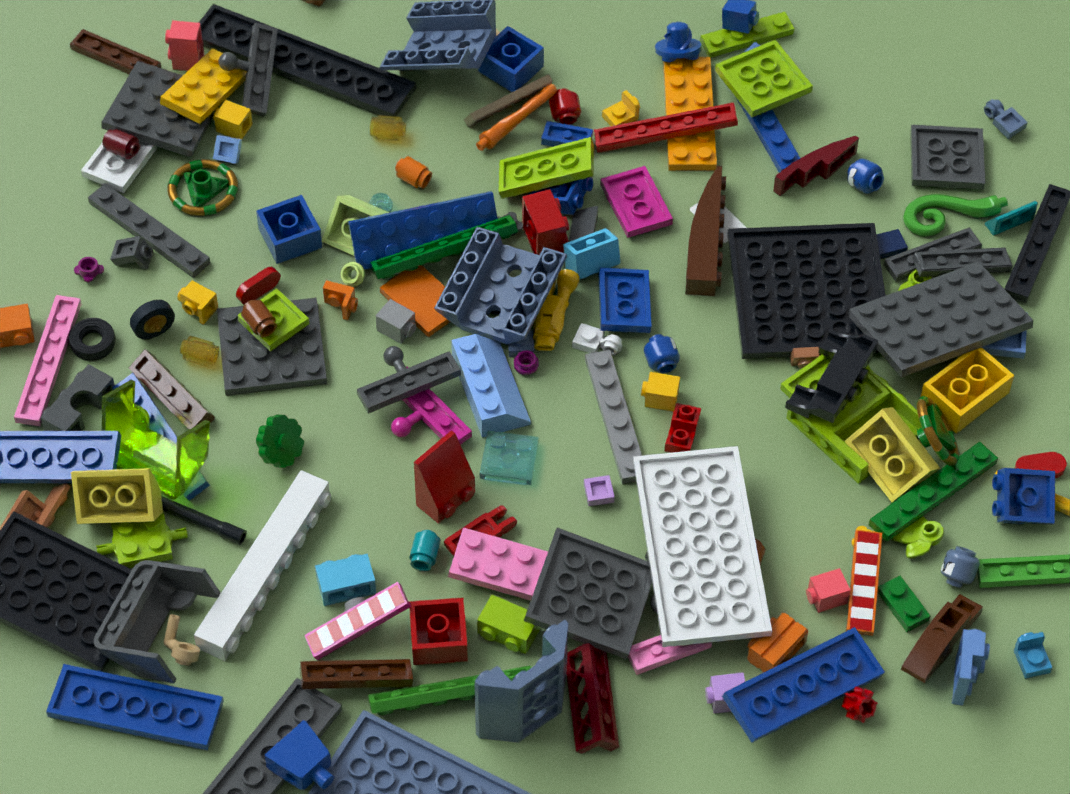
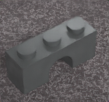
M88 364L83 371L76 374L74 381L68 388L60 392L58 399L51 407H47L41 417L44 431H83L85 426L82 414L76 410L84 405H92L101 410L115 394L112 388L115 386L113 377Z

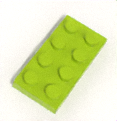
M591 137L499 160L498 192L501 199L594 176V143Z

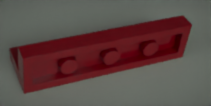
M590 643L583 644L567 652V682L576 752L583 754L597 746L613 751L619 748L607 652L593 647ZM582 655L583 661L578 670H576L574 659ZM582 678H585L586 685L580 695L578 694V686ZM585 702H587L589 710L585 718L582 719L581 710ZM588 727H590L593 739L584 742V735Z

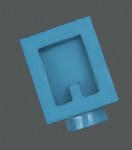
M1028 632L1017 638L1014 653L1025 679L1051 673L1052 665L1043 646L1045 639L1043 632L1035 634Z

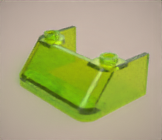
M130 380L102 396V431H119L122 435L117 469L150 468L160 486L162 495L172 500L182 496L208 458L210 421L204 420L177 437V443L150 429L148 412L135 404V381Z

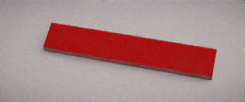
M733 102L595 129L594 136L597 153L738 126Z

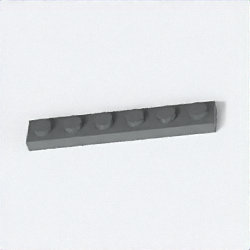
M106 183L88 197L90 205L135 237L141 236L153 250L192 278L210 264V257Z

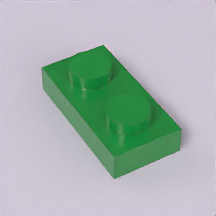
M901 575L878 586L877 593L906 632L929 622L930 614Z

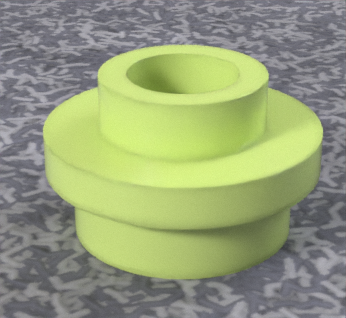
M349 262L341 270V279L347 286H359L365 278V270L357 262ZM353 270L357 273L354 279L351 277Z

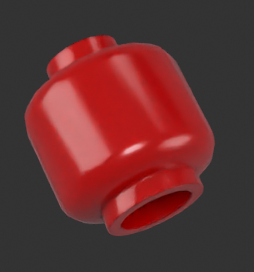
M562 88L557 90L549 99L551 115L554 121L571 125L580 117L582 113L578 94L574 91Z

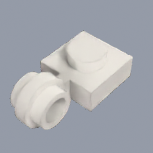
M581 323L573 339L572 348L587 353H595L599 348H602L603 351L610 350L611 355L614 356L621 351L622 340L613 334L604 338L605 331H600L599 328Z

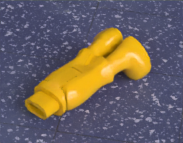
M564 269L559 272L557 280L554 281L534 321L533 339L535 340L534 348L536 350L552 351L554 350L555 343L560 339L559 336L564 327L565 312L569 306L568 300L571 293L578 287L580 279L579 275L573 270ZM556 286L558 287L557 296L553 295Z

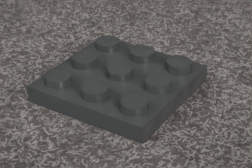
M911 124V186L984 190L983 128Z

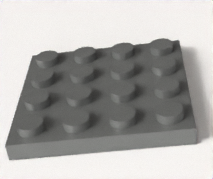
M137 61L103 118L101 128L105 130L118 129L137 137L139 141L192 158L213 119L215 110L199 124L161 105L160 97L183 75Z
M317 297L290 300L309 318V325L272 351H269L238 322L237 315L242 312L243 306L217 309L226 396L327 384Z
M557 527L524 621L547 629L553 624L558 625L566 620L569 623L568 638L584 644L590 643L597 649L627 659L652 584L649 561Z

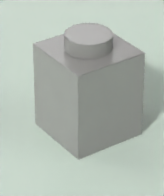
M390 299L376 314V329L378 332L402 344L416 330L415 312Z

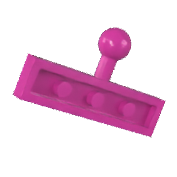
M430 388L403 399L414 413L406 418L397 417L391 424V430L397 437L407 436L411 432L412 426L420 420L440 439L451 430L456 433L460 445L472 437V431Z

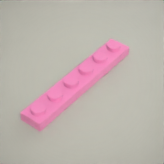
M55 296L14 415L15 423L41 426V417L49 403L69 343L70 331L76 323L82 305L80 298Z

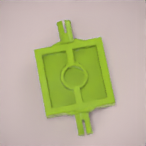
M163 512L155 521L111 523L113 530L112 543L96 545L97 553L101 555L114 553L119 564L127 568H133L144 560L158 562L172 560V541L188 538L186 527L170 530L166 524Z

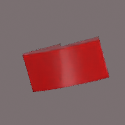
M676 403L664 451L670 453L691 451L701 408Z

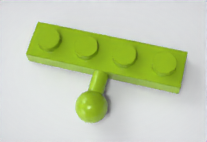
M784 11L760 18L757 25H754L749 33L721 29L701 35L700 42L707 56L712 58L750 47L754 42L761 44L793 35L794 27Z

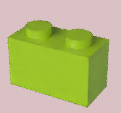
M491 595L477 619V633L484 639L499 642L511 651H519L524 654L528 652L540 627L524 621L527 609L495 595Z

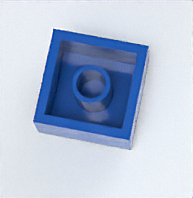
M507 26L493 40L478 72L507 90L514 92L520 89L544 67V47Z
M302 195L256 211L258 229L276 264L322 248L321 229Z

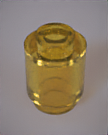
M382 115L372 117L370 135L375 136L376 139L400 141L401 136H405L406 123L402 122L401 117Z
M189 336L187 340L184 339L182 341L180 354H183V360L206 367L208 365L214 366L219 355V346L214 345V342Z

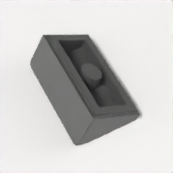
M598 206L575 211L569 242L595 232Z

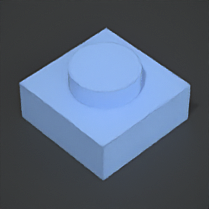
M217 135L213 159L234 164L239 163L242 139Z

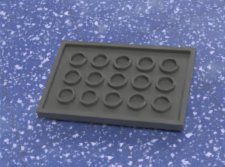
M979 262L849 309L851 320L863 334L878 340L877 350L900 377L1031 329L1034 322Z

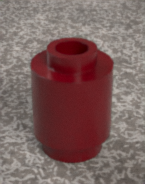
M118 129L108 130L103 137V147L108 152L125 159L133 158L140 150L137 137Z

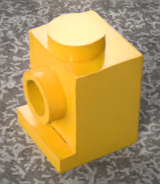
M193 280L178 293L177 300L182 303L184 311L189 315L199 317V322L203 325L218 309L216 293Z

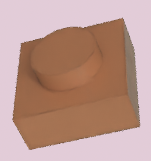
M819 347L793 348L790 357L791 366L803 368L819 357Z

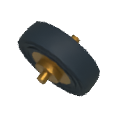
M152 300L134 311L130 318V327L138 338L150 340L165 333L172 326L175 320V313L168 302Z

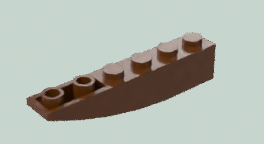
M722 166L716 167L706 184L692 221L688 244L685 294L715 296L716 286L721 287L722 272H717V267H722L723 252H718V248H723L724 233H719V228H724L725 214H720V209H725V195H721V191L726 189V176H722Z

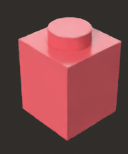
M838 568L810 577L806 595L809 603L814 604L817 612L820 613L848 604L851 590L841 569Z

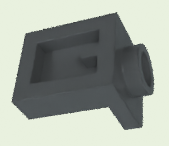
M141 236L116 240L110 260L115 265L136 262L145 270L149 267L153 249Z

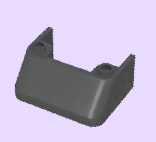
M151 560L141 561L133 567L94 637V645L101 654L140 678L175 683L176 677L161 656L157 653L148 652L152 642L170 610L182 611L189 608L197 595L218 598L221 592L204 568Z

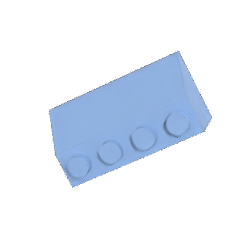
M478 334L451 340L452 356L461 369V376L459 378L481 437L531 425L530 418L500 342Z

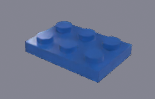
M599 268L600 331L650 333L652 326L649 270Z

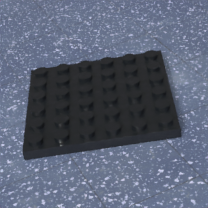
M875 223L728 229L727 236L742 359L791 357L793 348L820 347L826 340L830 329L846 335H863V332L849 317V309L886 296Z

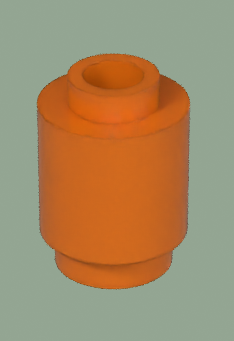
M410 156L404 159L401 158L396 164V176L415 188L420 187L424 189L432 178V172L429 171V168Z

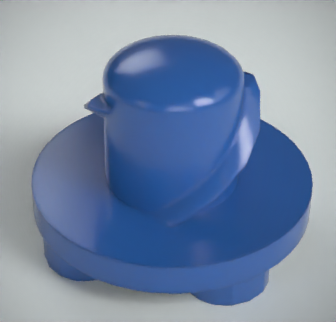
M684 22L668 24L667 33L664 35L666 39L660 40L655 44L656 54L662 56V61L673 62L676 58L695 60L699 58V53L702 50L701 42L692 38V32L688 24Z

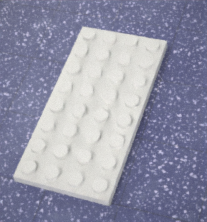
M738 446L634 456V471L662 647L771 636L772 627Z

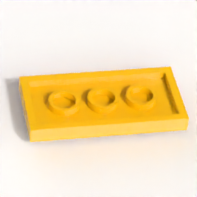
M212 48L160 97V104L201 124L246 80L247 71L236 68L231 71L223 70L218 62L219 57L223 53Z

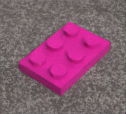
M646 166L600 179V185L627 238L673 224V218Z

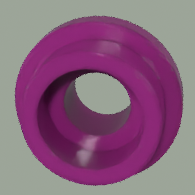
M521 351L514 358V368L520 374H532L539 367V360L531 351Z

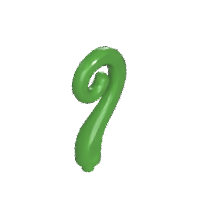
M942 194L925 195L913 200L906 207L903 220L906 228L912 233L925 237L934 236L944 229L946 220L945 215L940 210L931 207L946 208L972 217L982 218L1001 213V208L1008 206V201L1006 197L998 199L996 195L978 200ZM924 210L923 217L925 219H933L935 223L923 225L918 222L916 215Z

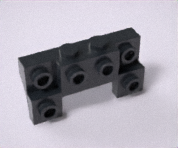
M830 329L826 340L820 345L818 353L832 360L818 381L817 389H809L797 384L792 396L787 400L785 408L806 418L813 414L834 423L839 412L844 410L846 404L854 401L858 392L856 388L858 384L865 382L869 373L866 367L877 350L878 340L865 334L846 335Z

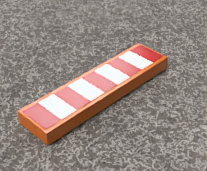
M855 530L850 581L851 591L846 631L855 627L861 635L873 636L882 542V533Z

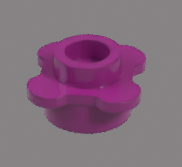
M93 257L82 258L74 268V273L81 275L85 282H92L98 274L104 272L103 265H98L97 260Z

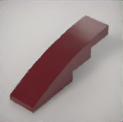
M855 135L833 142L793 162L775 176L773 192L782 196L794 184L804 188L818 175L827 180L857 154L859 138Z

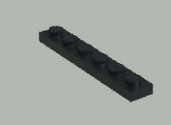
M1049 184L1004 288L1013 299L1027 303L1070 201V190Z

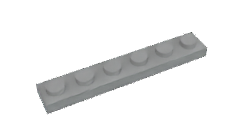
M606 350L585 354V362L621 483L636 482L633 457L642 456L611 352Z

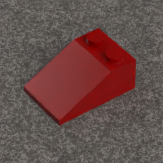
M452 430L414 461L416 506L438 524L444 518L451 517L458 506L463 502H468L474 496L475 477L456 433Z

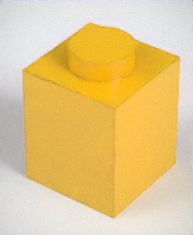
M225 100L221 107L215 110L213 115L216 132L232 138L243 139L253 125L251 109Z
M650 372L648 382L643 381L641 396L645 397V407L674 412L679 393L680 377Z

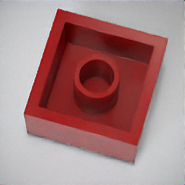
M550 189L522 196L523 231L532 252L540 255L543 247L564 253L563 244L569 242L566 231L569 230V223L567 217H562L559 199L553 197Z
M464 598L409 601L411 605L409 609L413 665L468 661Z

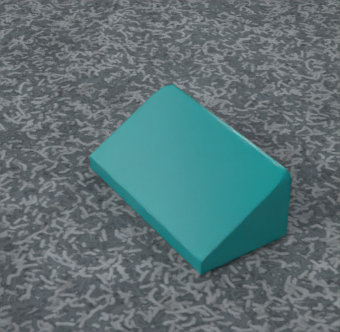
M1031 202L985 222V226L994 236L1034 219L1038 202Z

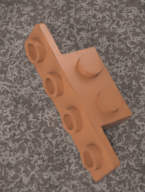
M65 483L53 487L44 503L28 490L22 491L0 526V530L13 511L48 528L55 520L54 514L57 509L67 500L68 496L66 494L71 486Z

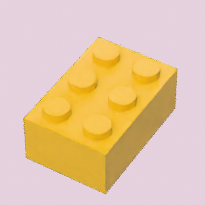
M981 347L962 354L925 382L921 396L928 397L936 403L951 430L957 434L1010 393L1014 374Z

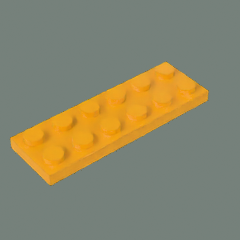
M699 57L695 60L676 58L673 62H663L666 115L713 106L710 57ZM715 130L667 139L668 171H715L717 167Z

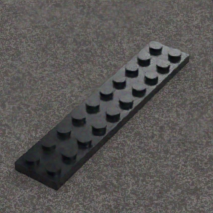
M213 4L198 22L201 25L204 46L222 53L231 52L237 59L247 62L253 25L255 23L267 25L216 4ZM277 30L272 73L392 120H395L416 90V82L386 70H381L378 67L283 30Z

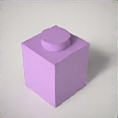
M744 673L711 676L709 687H705L707 704L712 703L714 714L731 712L722 695L726 691L744 683Z

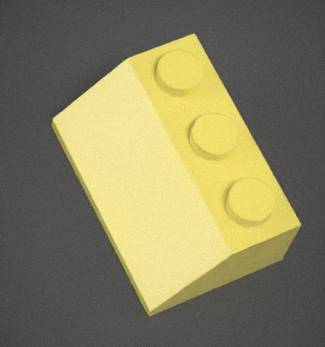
M893 407L880 410L845 440V443L869 464L868 473L892 503L940 469Z
M150 468L71 472L77 524L155 521L163 513L160 486Z

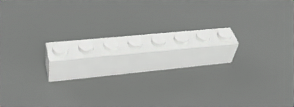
M302 470L299 472L195 632V643L201 651L223 661L227 659L230 653L236 651L239 645V638L243 632H247L250 629L253 616L257 610L260 611L264 607L267 594L278 585L281 572L290 566L293 554L297 548L300 549L304 544L309 528H314L320 511L329 505L331 494L328 481Z

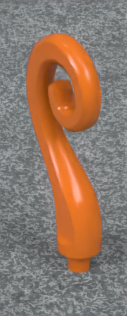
M549 84L522 105V108L503 118L487 131H483L479 135L480 141L476 143V147L480 151H483L485 148L493 149L498 141L557 92L556 85Z

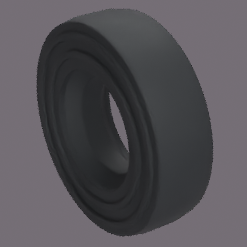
M100 318L81 320L70 331V347L73 353L83 360L95 361L109 355L115 346L114 330L107 321ZM89 333H98L102 336L100 343L92 346L84 344L83 338Z

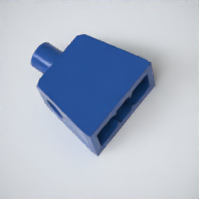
M305 720L264 754L266 767L300 790H305L313 782L322 789H326L334 780V776L327 770L331 766L330 753Z

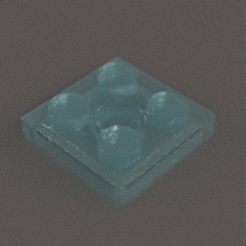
M487 431L480 468V479L531 486L539 437Z

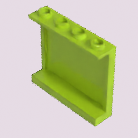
M867 365L866 369L890 392L889 398L839 435H836L813 414L806 418L788 410L786 417L858 484L870 476L868 473L869 464L845 443L847 438L880 410L890 407L896 410L917 439V429L922 428L917 409L901 393H897L890 387L884 378L879 377L873 372L869 365Z

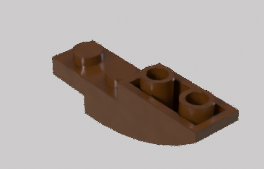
M961 594L952 603L947 602L920 636L903 663L901 670L925 683L952 653L954 644L962 636L963 629L968 630L981 615L983 606Z

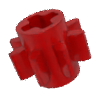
M855 686L854 691L846 693L842 707L848 711L846 717L865 723V718L874 716L876 705L878 704V702L872 699L874 693Z

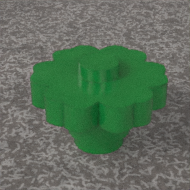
M277 414L268 417L266 425L259 427L256 444L259 448L258 454L264 463L273 464L278 468H285L294 464L295 457L301 456L304 440L300 437L302 427L298 424L297 420L288 418L286 415Z

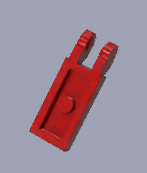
M501 505L489 513L485 512L464 526V528L501 537L502 534H506L516 526L517 520L512 516L497 525L495 522L507 513L505 506ZM463 528L444 540V546L453 556L455 555Z

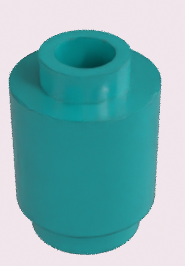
M422 530L415 534L409 556L410 564L414 569L429 571L435 565L441 542L435 532Z

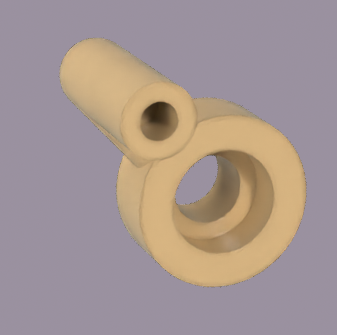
M171 614L169 615L163 643L172 650L171 656L176 659L177 663L191 665L192 662L198 661L200 648L194 644L179 642L175 639L180 616Z

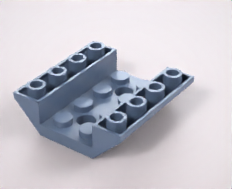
M495 0L415 2L406 18L413 30L412 36L404 50H389L380 65V69L388 71L479 69L496 37Z
M476 227L434 309L464 331L504 344L524 340L567 258V254L543 247L540 255L503 244L497 232ZM513 270L522 271L519 276H509ZM494 310L501 312L498 317H488L489 313Z
M566 620L558 625L553 624L546 629L543 634L542 657L528 671L523 670L513 678V681L505 675L498 665L490 671H483L476 678L475 721L476 735L479 738L518 743L562 713L567 676L569 623Z

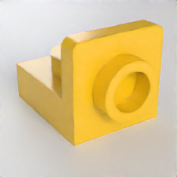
M625 90L622 92V100L602 110V117L610 126L635 122L639 120L640 103L635 96H632Z

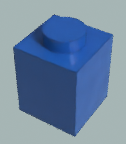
M728 0L722 8L723 29L749 33L752 27L758 23L759 12L756 11V1Z

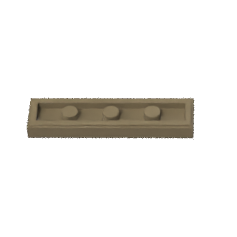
M548 74L470 113L464 119L466 125L471 127L538 93L549 84H552L550 75Z

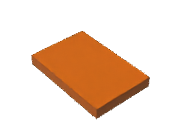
M419 265L415 270L401 272L380 287V293L387 300L391 299L415 312V324L428 338L451 322L434 309L445 286L422 265Z

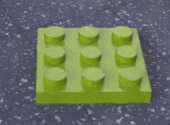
M776 40L715 65L716 73L751 117L807 95L813 90V85Z
M820 355L782 382L780 390L789 398L795 391L797 384L816 390L818 381L832 359ZM868 373L863 384L859 383L856 387L858 392L854 401L846 404L844 410L839 412L834 423L816 416L836 435H839L889 398L890 392L870 373Z

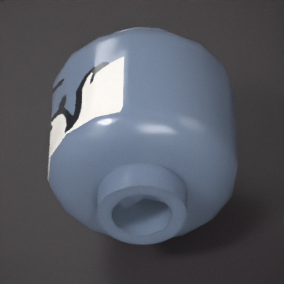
M956 546L955 549L947 551L941 567V573L947 577L946 583L961 588L962 584H971L974 581L980 565L979 559L975 557L976 552L961 546Z

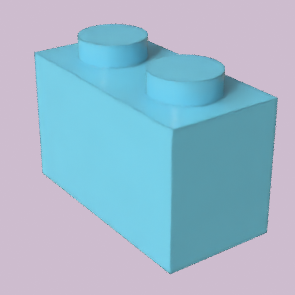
M607 228L563 244L564 253L567 254L565 268L575 271L580 279L599 272V268H611L621 264L619 240Z
M368 553L363 555L355 554L345 559L329 560L320 565H315L316 578L324 606L376 594L375 578Z

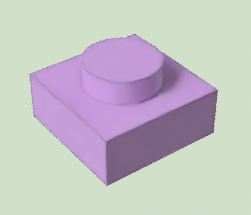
M610 475L584 479L583 485L588 506L614 503L615 497Z

